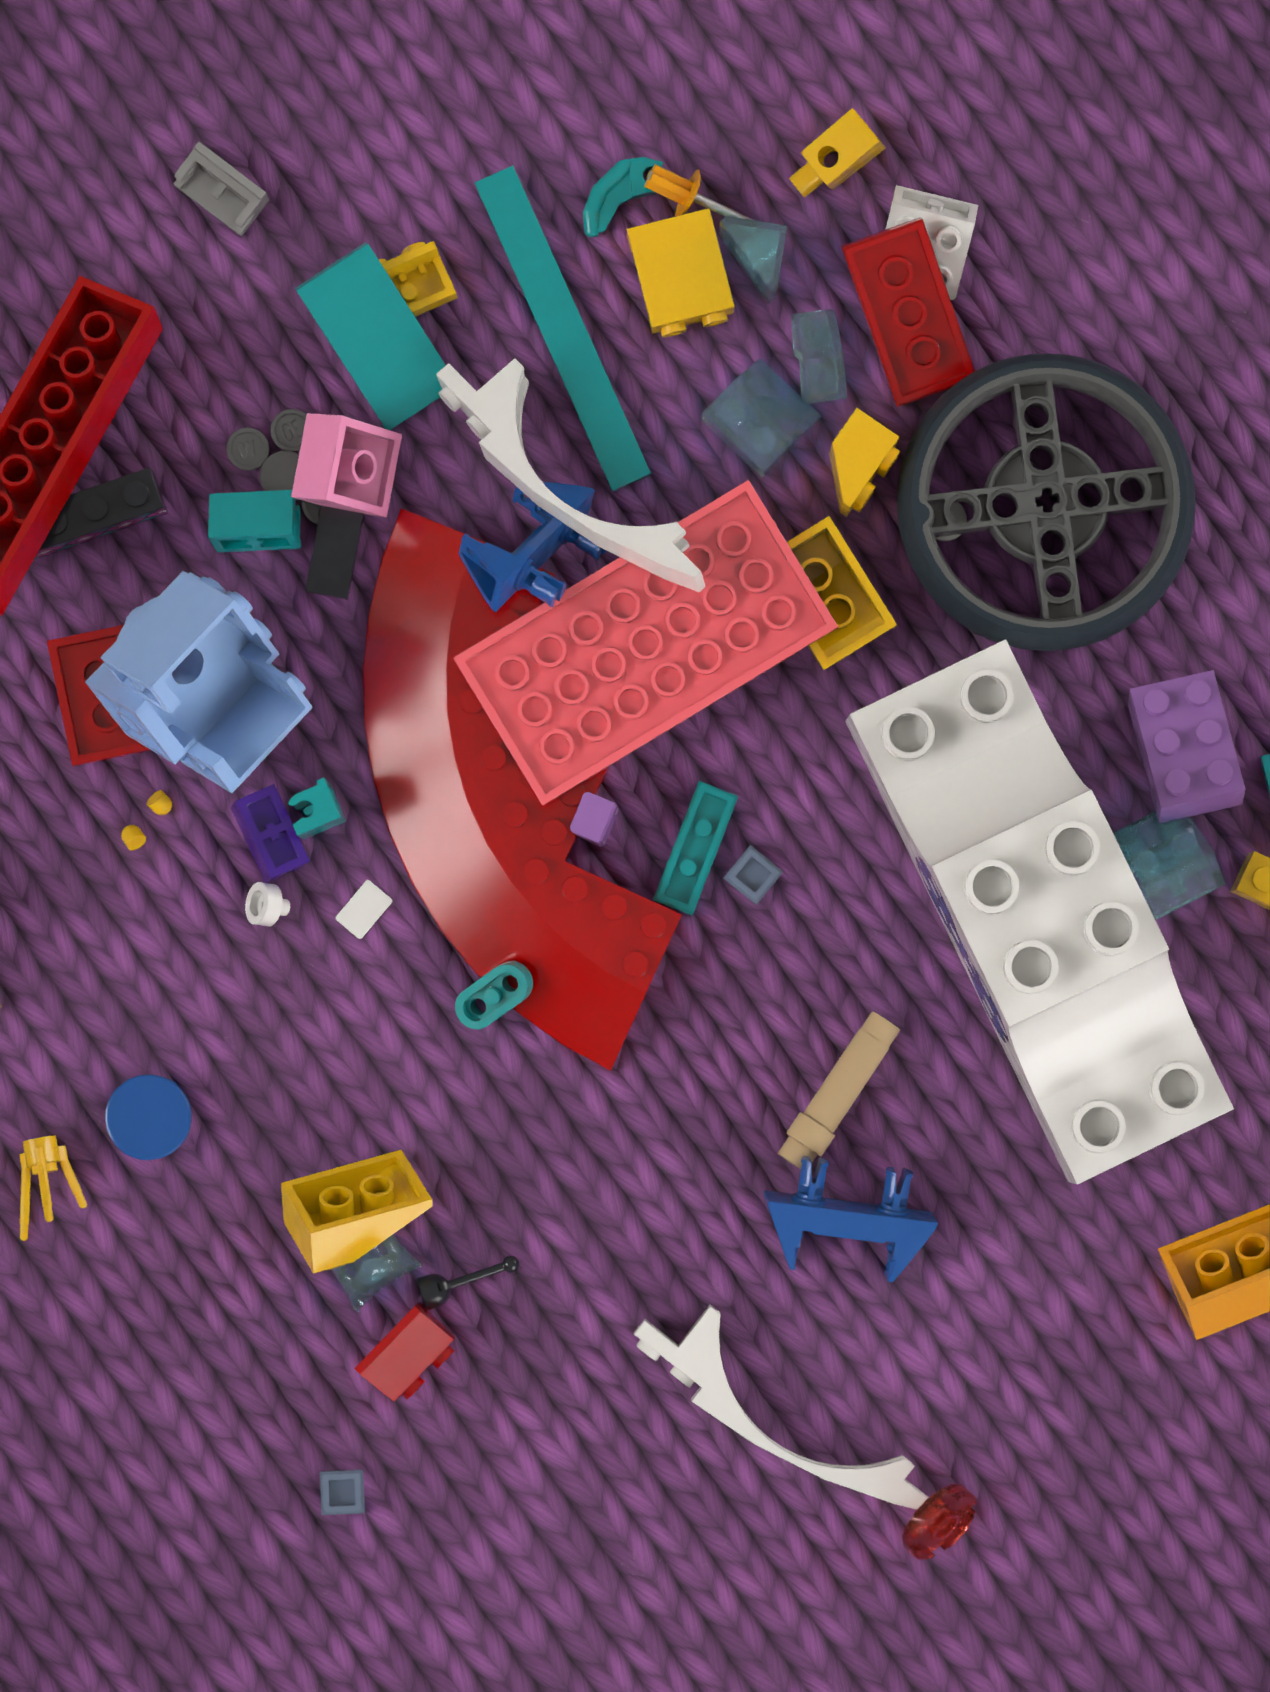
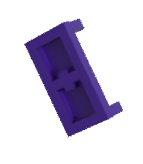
M275 784L236 800L230 807L265 883L273 882L280 878V876L291 871L294 872L310 862Z

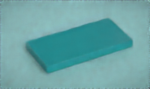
M364 242L294 288L385 429H393L440 398L438 392L442 388L436 374L446 365L367 242Z

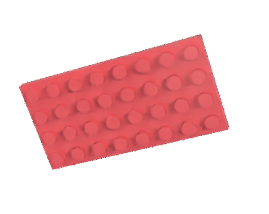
M749 480L677 522L685 530L686 534L683 538L690 545L683 553L702 573L706 586L702 591L697 592L665 580L619 557L566 589L560 601L555 600L554 607L548 606L547 603L541 604L453 658L542 806L838 628Z

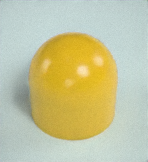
M158 790L148 799L146 805L155 814L166 815L171 811L172 801L162 790Z
M128 825L122 830L121 838L129 850H136L146 842V836L138 826Z

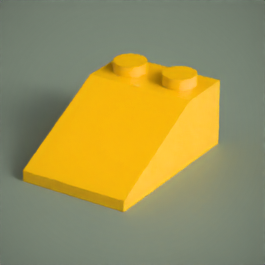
M830 516L787 541L838 626L836 630L808 646L823 670H826L897 626Z
M402 1150L281 1183L284 1224L313 1274L355 1262L433 1206L431 1196Z

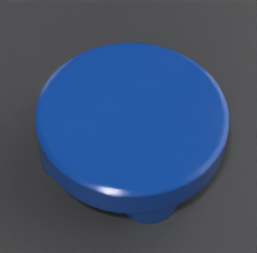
M159 1075L135 1076L123 1082L111 1095L105 1113L106 1128L113 1143L128 1156L140 1160L160 1159L175 1152L186 1141L192 1124L191 1105L186 1094L176 1082Z

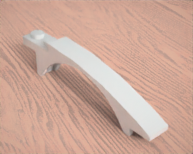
M513 359L478 391L449 363L436 374L442 388L438 392L439 396L452 411L456 412L460 408L469 417L466 423L475 435L481 439L479 444L485 459L539 507L598 547L665 580L697 592L702 591L706 587L701 571L683 553L690 545L683 538L686 534L685 530L677 522L657 526H627L604 522L587 516L561 501L537 477L526 458L522 439V413L529 381L525 377L524 367L516 359Z
M712 1305L707 1307L679 1345L646 1319L635 1330L634 1335L640 1339L636 1346L655 1361L660 1355L674 1365L670 1373L689 1388L694 1382L700 1386L691 1398L693 1403L753 1444L824 1480L878 1499L929 1513H934L938 1508L936 1502L905 1479L915 1466L903 1455L866 1465L829 1464L800 1456L782 1447L763 1433L745 1414L728 1384L720 1355L719 1328L721 1314Z

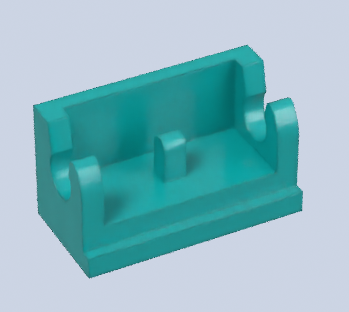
M292 490L209 494L208 538L217 553L300 549V506L296 505V498L291 497Z
M325 778L317 780L318 785L295 794L289 801L290 806H295L296 810H303V813L309 816L306 818L302 817L293 824L297 836L303 840L346 822L333 788Z

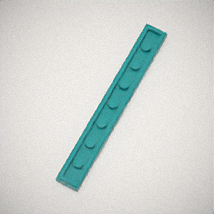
M512 165L474 182L611 491L615 492L651 476V472L514 166Z

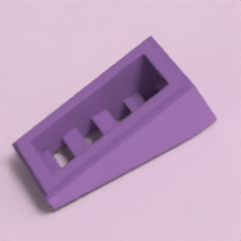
M590 792L584 793L570 825L571 831L599 847L605 846L619 812L616 803Z

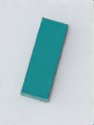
M701 781L698 782L653 901L693 916L737 802V795Z

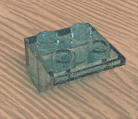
M1155 811L1113 833L1155 920L1225 885L1214 851L1191 817L1158 823Z

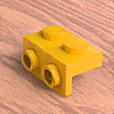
M434 241L427 244L425 242L411 244L403 249L401 255L388 261L386 259H378L415 317L458 298Z

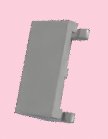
M199 141L174 175L176 181L173 184L176 188L241 237L269 202L268 195L264 190Z

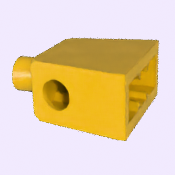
M852 108L801 152L807 163L790 176L789 179L804 198L823 182L833 190L880 154L886 147L862 117ZM831 152H838L837 163L833 167H825L824 158Z

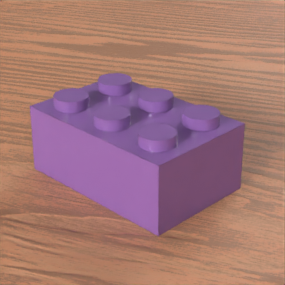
M1214 670L1131 688L1129 691L1128 708L1158 823L1242 805L1246 789Z

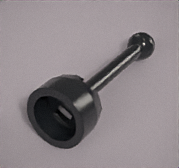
M507 1256L502 1263L450 1281L442 1275L435 1273L416 1278L426 1310L428 1311L445 1304L453 1288L502 1271L515 1272L519 1268V1260L515 1256Z

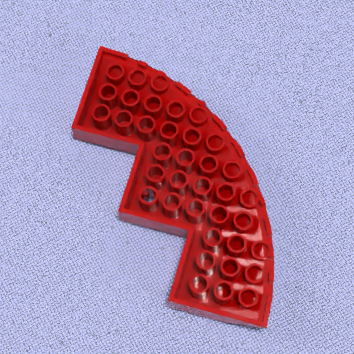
M401 508L383 554L368 614L363 661L364 726L373 781L389 834L415 890L442 933L473 971L482 978L491 970L507 961H516L526 966L533 978V988L530 995L513 1009L563 1046L611 1071L682 914L566 862L578 835L571 831L570 825L582 796L586 792L597 795L609 767L542 806L453 659L545 602L530 594V591L527 589H521L516 591L497 612L493 611L482 596L458 554L464 533ZM469 536V537H471V538H473V539H475V540H477V541H479V542H481V543H483V544L486 543V542H483V541H481V540H479V539H477V538H474V537H472V536ZM541 567L538 569L539 571H544L555 578L554 573H551ZM508 975V984L513 988H518L517 979L514 976Z

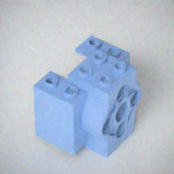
M182 571L158 597L149 600L142 606L136 607L129 613L116 642L100 657L104 663L85 683L127 736L173 764L180 760L181 763L233 793L313 707L303 694L306 690L304 684L292 673H283L271 663L279 653L269 640L272 637L270 630L262 622L251 616L250 612L253 610L251 604L236 591L226 592L217 581L210 577L202 576L200 578L191 572L188 574Z

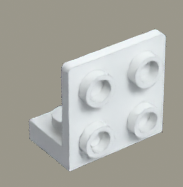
M896 185L886 229L919 217L923 218L950 300H954L969 249L978 205Z

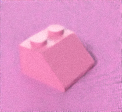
M307 413L291 497L320 506L387 517L402 434L342 415Z

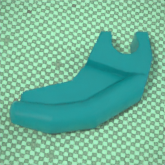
M646 157L618 161L591 189L583 209L585 235L597 237L598 233H604L619 205L631 199L656 194V192L644 187L646 181L643 175L646 171L652 170L654 164L663 167V162Z

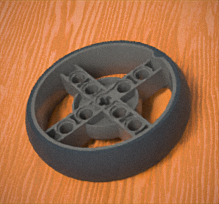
M1027 354L1007 358L972 372L954 384L933 404L917 426L906 449L898 479L897 515L901 539L908 560L926 591L945 612L969 630L998 643L1006 639L1009 646L1025 650L1056 651L1087 646L1111 637L1139 620L1158 602L1175 579L1189 548L1195 521V484L1191 464L1184 443L1166 412L1142 387L1122 373L1101 363L1065 354ZM1053 387L1084 393L1116 410L1140 434L1149 448L1156 467L1102 473L1097 463L1085 451L1071 443L1060 440ZM1011 391L1017 446L1007 451L995 463L987 477L984 488L930 495L933 470L938 456L955 428L982 404ZM1032 407L1041 409L1046 415V424L1040 428L1029 426L1025 421L1024 412ZM1037 449L1048 452L1052 459V466L1046 470L1034 468L1030 462V453ZM1133 481L1140 486L1142 497L1139 501L1129 502L1121 496L1120 486L1123 482ZM1084 486L1094 488L1100 497L1099 504L1095 507L1082 505L1077 497L1078 490ZM1042 492H1048L1049 499L1056 498L1057 503L1052 506L1050 513L1043 512V506H1036L1035 501L1039 500ZM998 497L1011 499L1015 506L1014 515L1008 518L996 515L992 507L993 500ZM957 502L968 504L972 509L973 518L966 523L956 522L951 517L950 506ZM1163 509L1160 531L1155 547L1140 573L1118 595L1106 603L1082 613L1075 558L1084 554L1095 544L1106 526L1108 516ZM990 531L996 542L1006 552L1021 561L1033 564L1040 618L1010 613L974 594L951 570L937 545L935 537ZM1048 533L1057 535L1063 544L1061 553L1056 555L1045 553L1040 545L1041 537ZM1060 576L1064 578L1068 585V592L1065 596L1054 597L1049 594L1046 589V581L1049 577Z

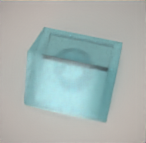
M727 216L720 221L719 237L769 304L776 299L787 225Z

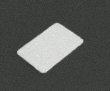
M366 880L338 913L336 920L357 938L362 939L390 906L392 899L370 880Z

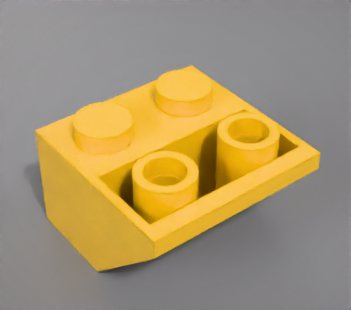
M859 408L855 409L834 439L829 452L839 511L846 517L852 509L860 513L874 493L876 486L871 481L876 474L884 478L900 453L895 448L899 436Z

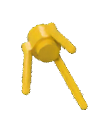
M56 1135L23 1141L24 1153L19 1154L22 1168L20 1197V1239L22 1241L28 1239L31 1169L32 1175H38L46 1222H52L53 1220L48 1173L58 1170L57 1162L60 1163L79 1207L83 1209L87 1207L82 1189L68 1160L66 1145L58 1146Z

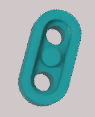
M507 961L459 994L455 1002V1012L460 1022L471 1029H483L521 1003L530 995L533 988V978L530 971L519 962ZM508 975L514 976L517 979L518 988H513L508 984ZM476 998L482 999L485 1002V1011L477 1008Z

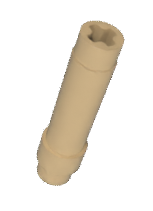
M873 1011L870 1013L803 1113L799 1112L787 1130L786 1134L789 1137L777 1153L799 1169L802 1166L801 1160L803 1156H809L812 1163L817 1155L822 1157L835 1137L834 1131L900 1032L898 1027Z

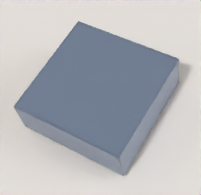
M750 845L723 879L757 905L783 871Z
M363 1469L320 1471L322 1515L365 1513Z

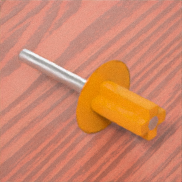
M654 164L646 177L645 188L678 203L675 217L685 214L692 202H695L751 230H754L757 221L697 193L701 182L699 169L688 180Z

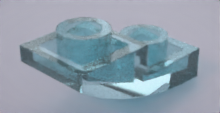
M828 309L791 314L793 356L798 358L800 363L801 400L810 404L847 399L843 352L834 310Z

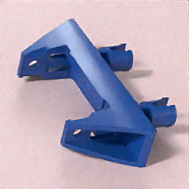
M543 482L561 501L588 516L595 492L594 489L571 484ZM515 487L512 501L519 503L529 510L531 516L543 525H539L512 554L486 542L483 544L465 533L462 536L458 554L490 608L497 612L516 591L521 589H527L530 591V594L544 601L550 607H554L555 600L560 601L565 592L566 583L538 569L562 545L572 542L577 548L589 554L597 561L600 558V554L605 555L607 550L598 547L549 514L530 498L524 497V493L518 487Z
M809 1156L802 1157L797 1192L791 1194L764 1190L765 1201L786 1262L791 1270L796 1268L797 1252L800 1248L801 1238H803L802 1232L809 1231L816 1235L879 1243L887 1241L888 1258L884 1275L888 1282H894L938 1225L931 1211L907 1208L913 1172L905 1168L902 1170L897 1187L894 1168H886L882 1202L879 1204L822 1197L829 1161L820 1157L813 1176L812 1162Z

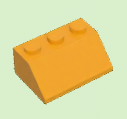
M1270 1204L1158 1248L1160 1258L1180 1308L1196 1340L1270 1311Z

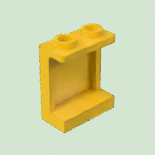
M710 208L627 229V239L633 254L652 334L661 332L662 337H671L686 332V325L702 322L703 327H711L728 321L727 315L734 313L735 306Z

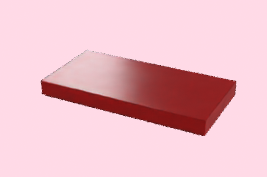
M922 217L841 246L897 407L949 389L972 372H975Z

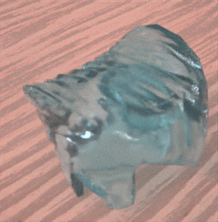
M391 1235L355 1262L335 1267L333 1271L339 1283L343 1286L347 1297L350 1299L353 1309L358 1312L376 1293L387 1288L396 1279L409 1274L410 1271L422 1267V1263L420 1260L413 1258V1255L407 1252L405 1247L401 1246L396 1237Z

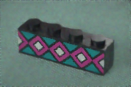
M149 467L70 494L34 560L168 514L155 473Z

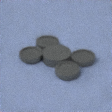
M287 409L276 415L271 424V437L274 443L284 451L276 452L269 457L268 441L260 431L253 428L237 430L230 436L227 442L226 450L229 460L241 470L251 471L261 467L260 482L264 491L293 490L299 454L295 452L300 451L306 414L296 409ZM302 500L304 514L311 522L318 524L321 506Z

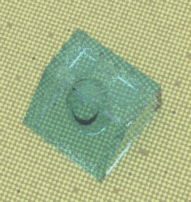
M761 358L736 378L702 413V421L762 478L775 467L822 417Z

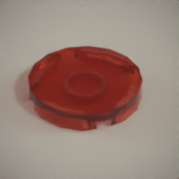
M951 1484L938 1490L926 1499L907 1523L902 1536L903 1546L918 1560L933 1558L936 1555L932 1551L939 1547L943 1550L950 1548L960 1539L972 1523L976 1512L972 1505L977 1504V1498L962 1484Z

